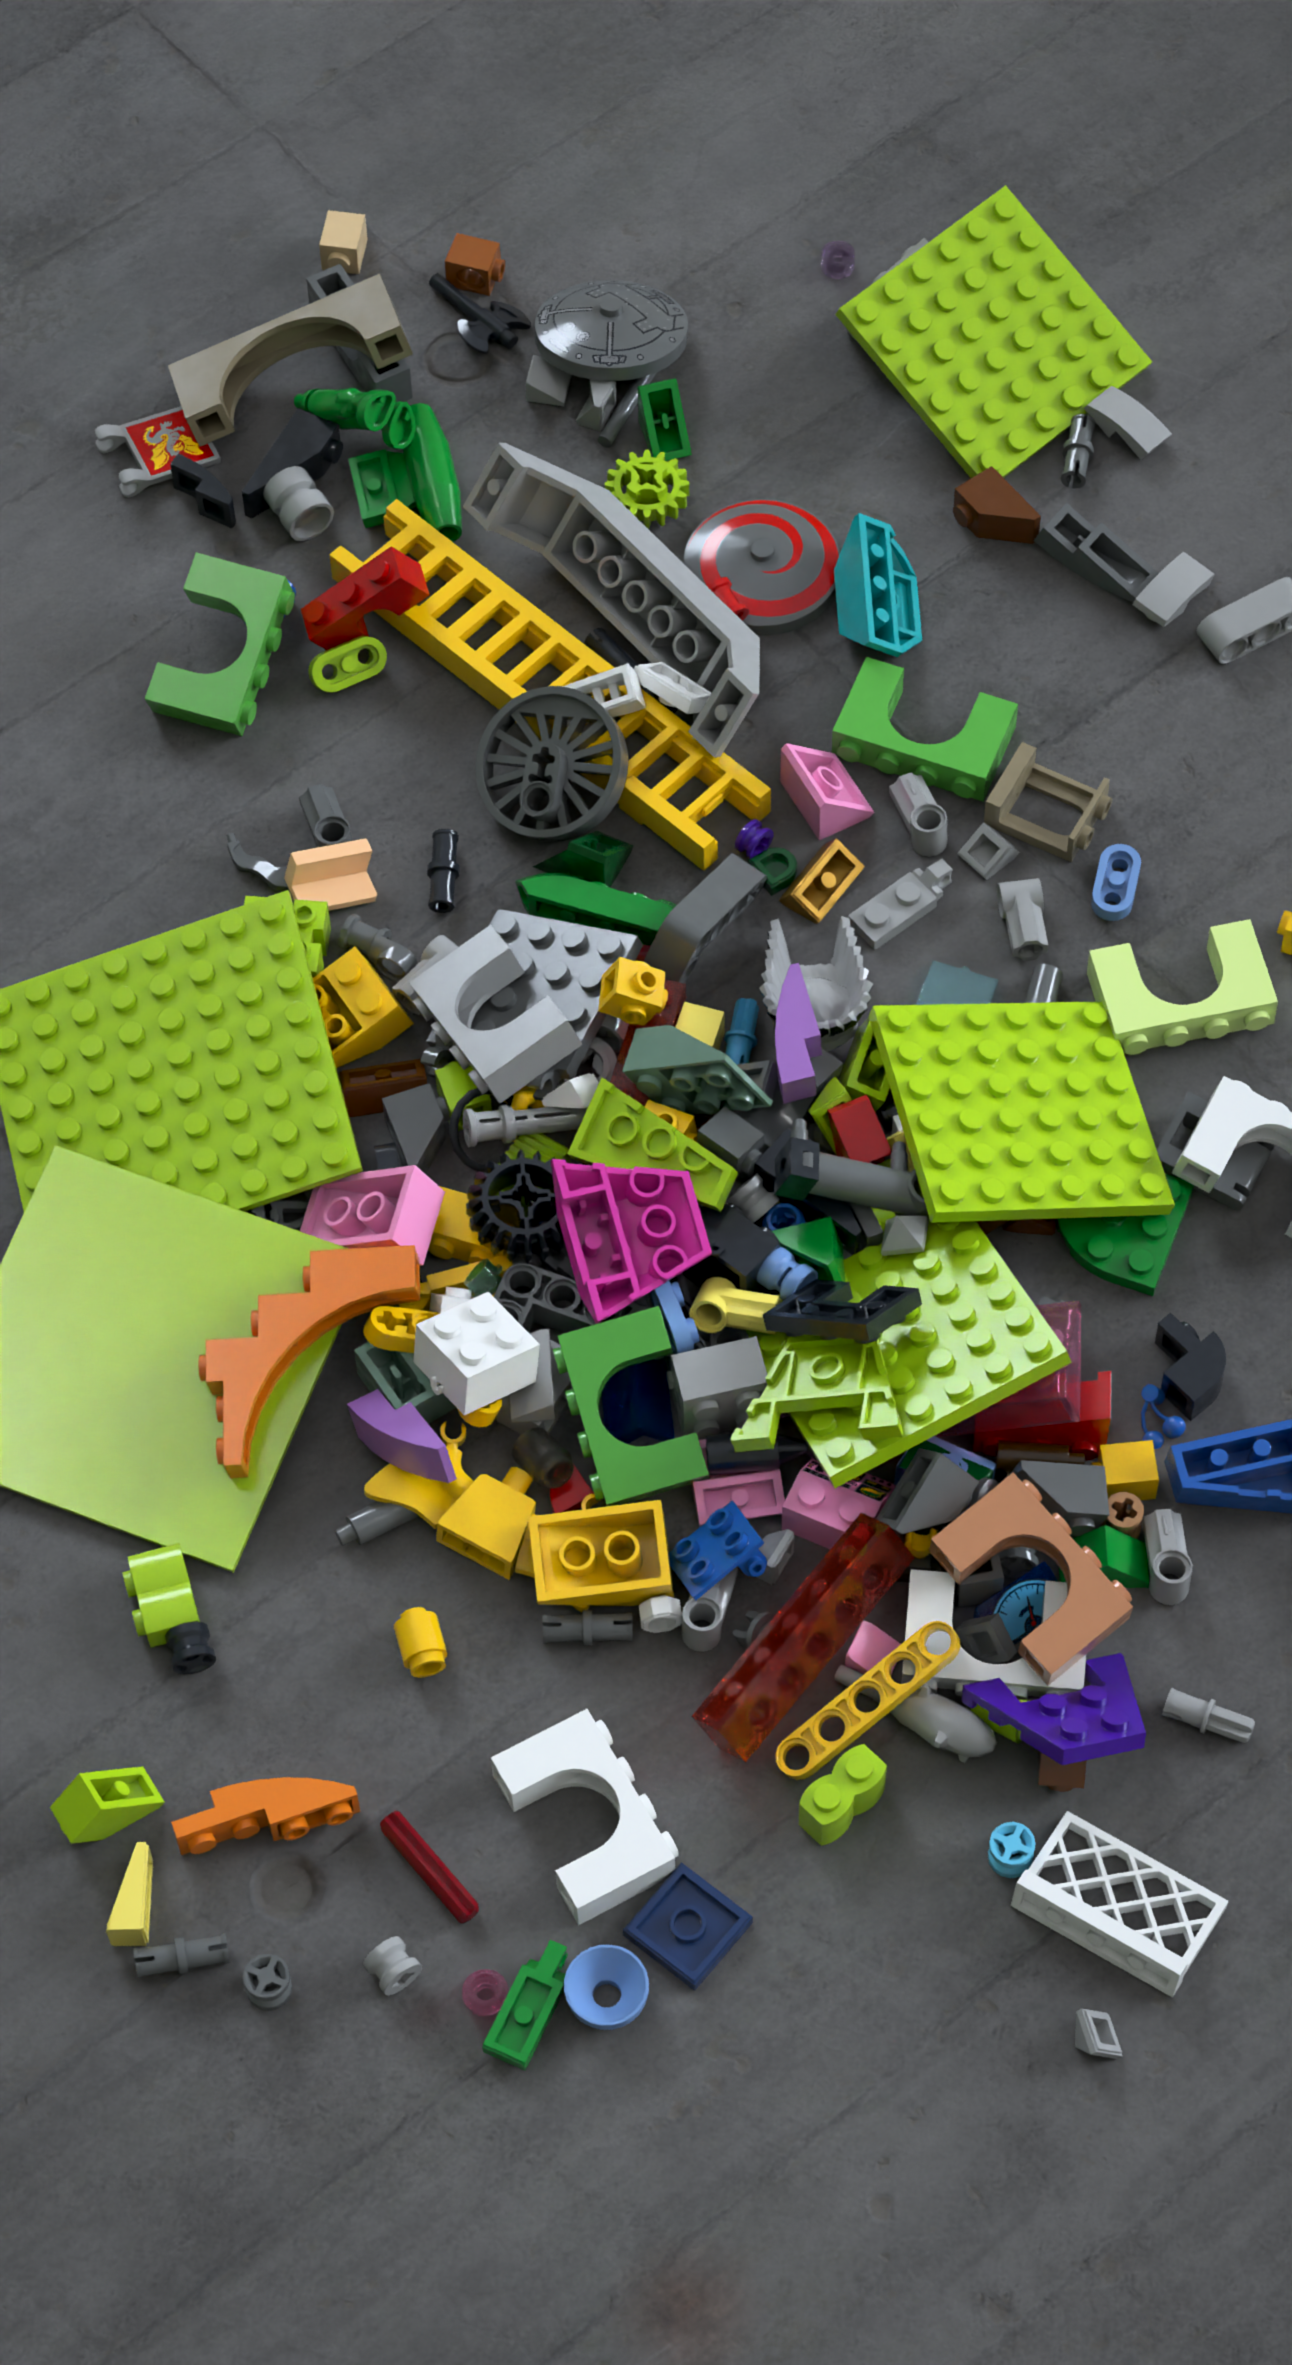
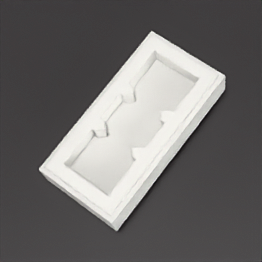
M663 662L640 664L634 667L640 685L658 695L661 703L677 707L686 714L700 713L711 695L710 691Z

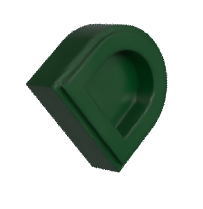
M769 848L748 860L750 865L767 875V880L763 887L771 896L790 886L797 876L796 858L790 851L784 848Z

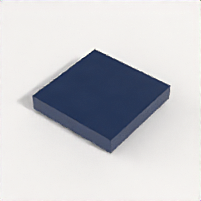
M681 1862L623 1929V1936L695 1991L751 1926L753 1916Z

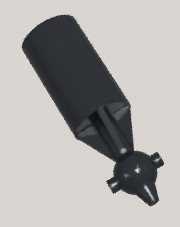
M732 1434L706 1436L709 1475L778 1470L781 1464L803 1454H807L810 1458L817 1461L806 1441L781 1434L776 1435L774 1449L743 1452L735 1451L731 1442Z

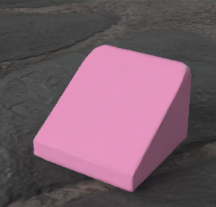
M863 1620L846 1654L845 1666L865 1674L901 1645V1643L872 1623ZM896 1662L895 1665L892 1667L891 1675H892V1673H893V1671H894V1668H895L897 1662Z

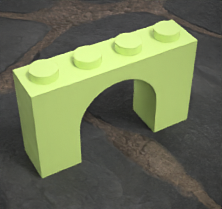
M1250 919L1210 927L1207 952L1219 987L1210 997L1194 1004H1172L1154 996L1141 979L1130 943L1089 951L1087 975L1095 1001L1103 1003L1114 1038L1120 1040L1124 1053L1135 1055L1149 1048L1164 1045L1175 1047L1190 1040L1205 1037L1216 1039L1230 1032L1245 1029L1256 1031L1274 1024L1278 1000Z

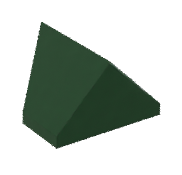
M595 831L570 841L567 850L533 867L547 873H565L582 876L584 881H597L611 887L631 854L633 845Z

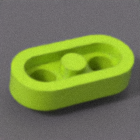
M368 636L354 638L316 655L309 665L310 681L319 690L326 692L340 691L381 672L387 661L386 649L376 638ZM365 648L369 652V659L366 663L362 664L358 660V653ZM327 664H330L334 669V673L329 679H325L322 675V669Z

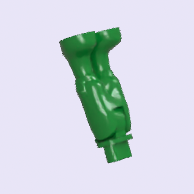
M317 388L308 390L304 394L298 393L294 398L296 408L339 424L340 430L358 429L373 432L381 430L382 439L390 448H406L412 442L415 435V416L411 406L407 402H396L395 394L388 390L377 389L369 392H360L356 388L341 390Z

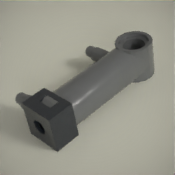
M800 1118L793 1121L791 1138L775 1157L774 1195L803 1201L809 1193L894 1212L896 1216H928L929 1218L916 1171L914 1169L912 1172H908V1154L904 1142L897 1141L892 1145L891 1168L819 1152L820 1143L808 1140L806 1121Z

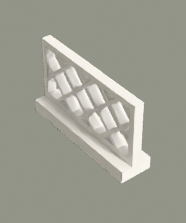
M1067 1811L1028 1870L1025 1869L1017 1881L1010 1906L1173 1998L1182 1983L1185 1973L1225 1911L1228 1900ZM1068 1829L1086 1838L1089 1849L1067 1852L1063 1837ZM1057 1848L1058 1854L1052 1855ZM1117 1855L1126 1861L1129 1872L1107 1875L1102 1857ZM1093 1859L1098 1877L1076 1881L1071 1863ZM1062 1865L1067 1882L1053 1885L1038 1875L1044 1867ZM1158 1878L1167 1884L1170 1894L1148 1898L1142 1880ZM1133 1882L1139 1900L1117 1903L1111 1886ZM1102 1887L1108 1905L1092 1907L1083 1902L1080 1891ZM1197 1900L1212 1909L1207 1918L1189 1921L1183 1903ZM1174 1905L1180 1923L1157 1926L1151 1908ZM1143 1910L1148 1928L1133 1930L1124 1925L1121 1917L1122 1913ZM1197 1930H1199V1932L1197 1933V1935H1196L1195 1938H1194V1935H1193V1932H1192V1931H1197ZM1183 1933L1188 1946L1184 1956L1180 1957L1166 1949L1161 1937Z

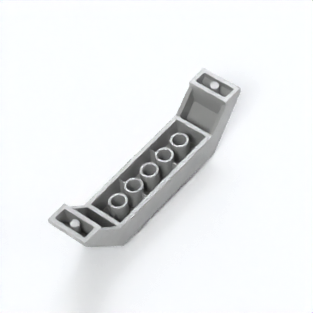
M498 443L465 501L463 508L487 531H495L541 553L651 663L663 662L710 691L711 695L700 713H693L694 723L688 732L714 758L721 757L759 695L760 638L609 490L507 443Z

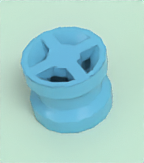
M1006 1822L995 1828L990 1837L988 1850L989 1864L994 1872L1002 1877L1017 1878L1023 1874L1025 1869L1028 1870L1030 1868L1036 1845L1034 1835L1030 1829L1017 1822ZM1019 1853V1855L1011 1857L1012 1854Z

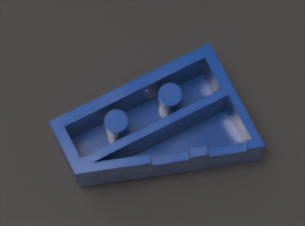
M1292 1419L1170 1446L1164 1463L1176 1503L1292 1513Z

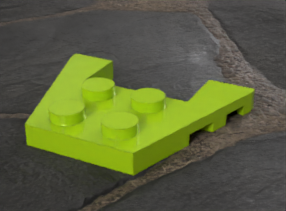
M815 1335L789 1337L765 1378L767 1382L765 1390L760 1398H755L751 1401L746 1410L748 1419L742 1429L736 1428L734 1430L731 1442L736 1452L774 1449L781 1413L809 1412L812 1410L841 1407L852 1408L855 1406H862L859 1431L863 1440L903 1437V1429L879 1340L858 1344L854 1342V1339L845 1338L822 1340L819 1336Z

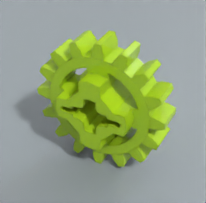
M645 450L643 457L640 458L635 453L630 452L627 463L617 459L616 470L608 469L605 489L609 490L639 521H643V524L649 529L651 521L656 520L659 525L664 526L666 516L677 519L678 508L686 509L687 496H689V481H687L686 469H678V460L676 458L666 462L664 452H660L655 458L651 457L649 450ZM669 484H671L673 488L671 493H668ZM623 485H626L625 494L622 492Z

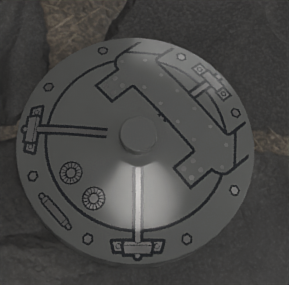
M593 281L568 287L548 298L536 314L534 338L540 354L550 364L566 373L592 380L623 381L652 375L674 363L686 348L688 321L683 308L677 301L658 289L629 281Z

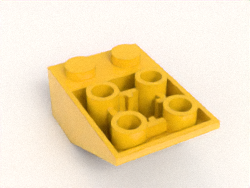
M355 946L313 978L336 1068L381 1049L414 1024L372 965Z

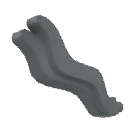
M234 833L226 835L229 842L227 847L230 856L239 870L256 874L272 889L290 891L284 879L287 867H274L263 857L246 854L241 847L240 841L236 840Z

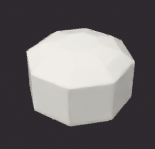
M662 1595L651 1597L639 1605L641 1629L659 1633L671 1631L680 1626L682 1623L680 1600Z

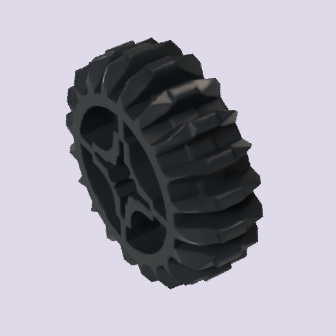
M520 1149L517 1153V1158L511 1160L503 1152L502 1156H500V1165L488 1160V1163L485 1165V1172L477 1171V1174L474 1176V1185H470L468 1188L467 1199L469 1201L466 1203V1214L470 1217V1229L472 1232H478L480 1245L491 1243V1252L494 1256L502 1250H506L507 1258L510 1262L515 1258L516 1254H523V1258L528 1264L532 1259V1253H538L545 1260L549 1256V1247L559 1253L563 1249L564 1238L557 1217L551 1160L555 1159V1157L544 1163L541 1161L542 1155L539 1151L533 1155V1159L525 1158L524 1152ZM515 1185L512 1189L508 1191H501L506 1187ZM521 1195L524 1196L525 1205H527V1217L524 1216V1207H521ZM548 1221L539 1227L533 1228L539 1222Z

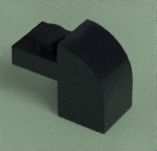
M1169 1313L1158 1322L1155 1344L1175 1362L1163 1373L1161 1389L1165 1393V1398L1192 1421L1215 1401L1221 1390L1226 1366V1352L1221 1339L1214 1331L1200 1341L1197 1332L1190 1324L1184 1321L1180 1322L1173 1314Z

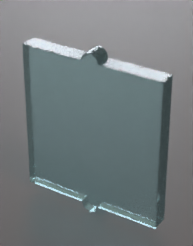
M933 960L916 1005L988 1004L992 1001L998 985V979L971 972L969 967L966 966L961 969Z

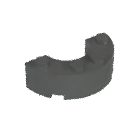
M822 1049V1055L810 1058L815 1073L816 1096L783 1104L779 1081H777L771 1106L752 1108L749 1111L741 1112L739 1115L727 1107H723L698 1130L697 1143L732 1166L738 1172L737 1177L746 1182L754 1175L755 1162L787 1128L789 1130L793 1129L794 1120L804 1119L807 1125L815 1122L808 1110L828 1082L834 1077L839 1079L843 1063Z

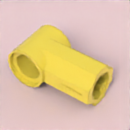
M712 1277L702 1284L690 1308L689 1316L693 1318L696 1327L706 1333H717L724 1327H731L775 1335V1331H766L763 1314L781 1303L782 1299L777 1295L736 1289L729 1280L722 1277Z

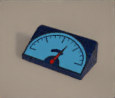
M1044 1561L978 1605L974 1610L973 1619L999 1613L1015 1645L1041 1624L1045 1582H1058V1580Z

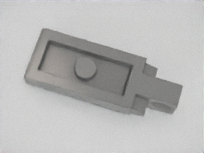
M940 859L927 867L924 872L917 868L912 873H907L849 914L850 926L855 928V931L874 950L878 949L937 907V901L943 896L942 889L952 883L951 874L953 869L943 859Z

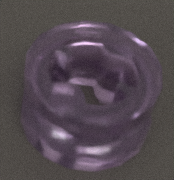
M839 240L831 241L822 248L821 269L826 276L833 279H842L851 275L855 267V251L849 243ZM834 258H842V262H834Z

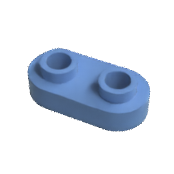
M1114 844L1107 847L1100 856L1091 905L1095 914L1104 920H1121L1132 910L1140 874L1141 858L1139 853L1131 846ZM1115 868H1122V869H1124L1125 871H1124V872H1120V871H1114L1113 869H1115ZM1113 901L1116 902L1117 905H1110L1106 902Z
M667 1281L649 1292L653 1306L660 1307L673 1354L694 1350V1344L700 1341L697 1327L692 1317L687 1319L684 1317L681 1307L685 1303L678 1282L670 1283V1281Z

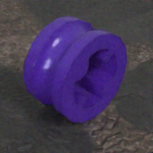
M753 819L738 834L735 841V849L739 852L746 851V856L751 859L768 849L773 840L774 832L768 827L762 829V823L757 819Z

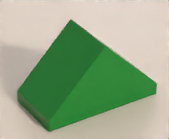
M672 378L638 386V421L651 457L656 458L660 452H664L665 461L692 455L677 379Z
M831 1217L772 1231L778 1238L780 1247L795 1256V1262L798 1264H807L818 1272V1279L845 1282L843 1245Z
M1106 1525L1073 1538L1080 1548L1087 1546L1096 1554L1102 1564L1100 1570L1111 1582L1118 1580L1125 1588H1149L1148 1558L1144 1542ZM1058 1566L1059 1582H1066L1064 1574Z

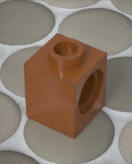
M456 233L445 259L446 280L458 289L490 296L495 282H501L505 272L506 262L501 259L500 243Z

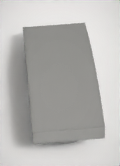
M1113 386L1109 387L1084 408L1108 437L1117 432L1140 460L1172 435L1164 424L1142 404Z
M1182 552L1142 590L1132 605L1142 611L1147 618L1165 627L1184 612L1188 602L1210 585L1215 574L1191 556Z

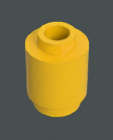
M415 1607L404 1611L400 1615V1619L394 1624V1631L404 1666L410 1669L413 1677L417 1678L429 1677L441 1672L446 1667L445 1658L447 1657V1650L436 1613L426 1611L422 1607Z

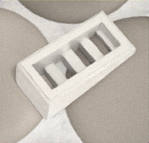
M629 663L562 686L579 690L585 694L593 692L594 699L612 717L633 713L646 708L638 675ZM625 685L628 694L621 696L619 686ZM609 688L612 700L606 702L603 689ZM567 720V722H568V723H567V727L569 726V724H570V722H571L570 720Z

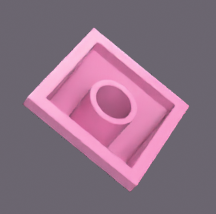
M787 743L781 748L780 782L819 841L862 822L875 813L835 753Z

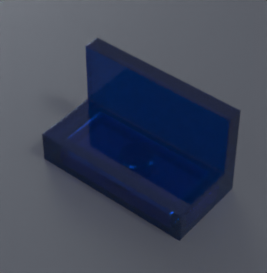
M651 1359L625 1367L614 1374L602 1391L605 1428L619 1441L629 1444L643 1435L662 1442L675 1438L669 1385L666 1376V1363Z

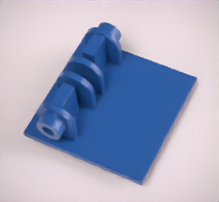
M732 1500L723 1508L712 1513L707 1522L689 1537L681 1539L675 1545L673 1550L669 1552L670 1566L696 1601L737 1566L747 1576L758 1577L762 1575L767 1566V1559L758 1548L764 1544V1541Z

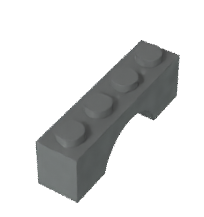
M341 264L306 278L309 304L354 285ZM335 346L365 392L377 389L388 390L395 394L396 402H404L413 398L410 367L404 358L377 369L374 362L362 352L348 347Z

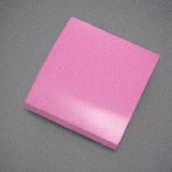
M706 1439L699 1440L708 1470ZM780 1469L709 1475L710 1479L696 1481L691 1484L699 1527L707 1522L712 1513L723 1508L732 1500L747 1520L782 1515L785 1497Z

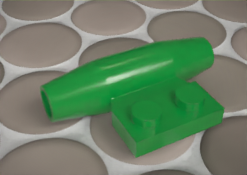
M416 403L410 405L415 416V435L412 442L406 448H403V453L382 449L348 459L365 529L384 524L383 516L386 515V507L398 499L410 510L416 506L423 520L450 541L455 542L462 535L461 492L449 443L432 408L424 403Z

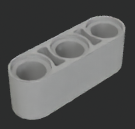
M1290 577L1281 578L1211 613L1201 621L1196 630L1197 635L1221 664L1230 663L1292 631V579Z

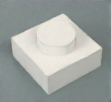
M446 1287L445 1295L431 1293L429 1310L442 1313L473 1299L471 1298L472 1290Z

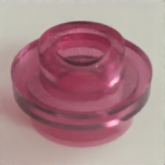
M490 1969L473 1972L466 1978L462 1987V1998L465 2006L471 2012L480 2016H489L499 2012L509 1993L504 1977ZM483 1988H489L494 1992V1995L488 2000H481L477 1997V1993Z

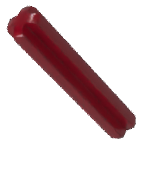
M393 1811L380 1822L383 1834L457 1921L464 1924L476 1916L479 1912L477 1901L401 1812Z

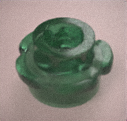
M486 1258L472 1269L464 1281V1285L472 1290L471 1297L475 1298L486 1292L493 1295L502 1280V1277L499 1275L502 1271L500 1264L495 1266Z

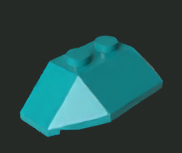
M858 513L853 518L834 568L839 634L864 646L899 657L922 641L917 577L905 552L894 539L896 534L892 526Z

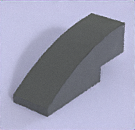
M1068 503L1055 514L1034 539L1035 543L1073 572L1104 590L1131 602H1134L1142 590L1159 574L1102 522L1095 528Z

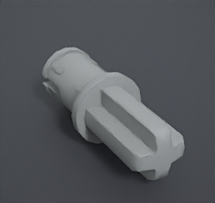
M1171 1688L1162 1713L1163 1716L1200 1728V1733L1205 1734L1206 1730L1242 1743L1248 1742L1255 1724L1252 1718L1216 1706V1700L1214 1699L1208 1702L1177 1691L1174 1688Z

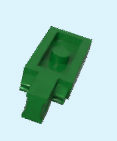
M550 1939L539 1962L530 1958L526 1965L522 1964L483 2043L482 2049L484 2053L524 2071L526 2070L564 1993V1978L566 1974L562 1973L561 1970L568 1957V1953H566L567 1946Z

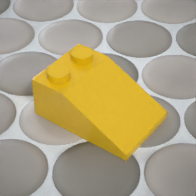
M661 1500L528 1517L538 1605L635 1606L655 1596L666 1595L674 1598L665 1518Z

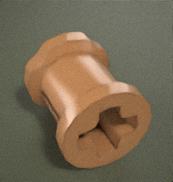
M1118 1492L1108 1498L1110 1515L1101 1526L1106 1525L1113 1529H1118V1531L1138 1539L1141 1532L1140 1523L1144 1516L1143 1503L1132 1493ZM1128 1504L1131 1505V1510H1127Z

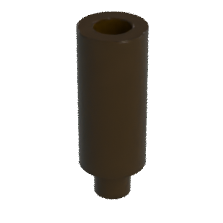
M997 1440L995 1472L1011 1473L1021 1460L1084 1465L1085 1453L1069 1452V1445Z

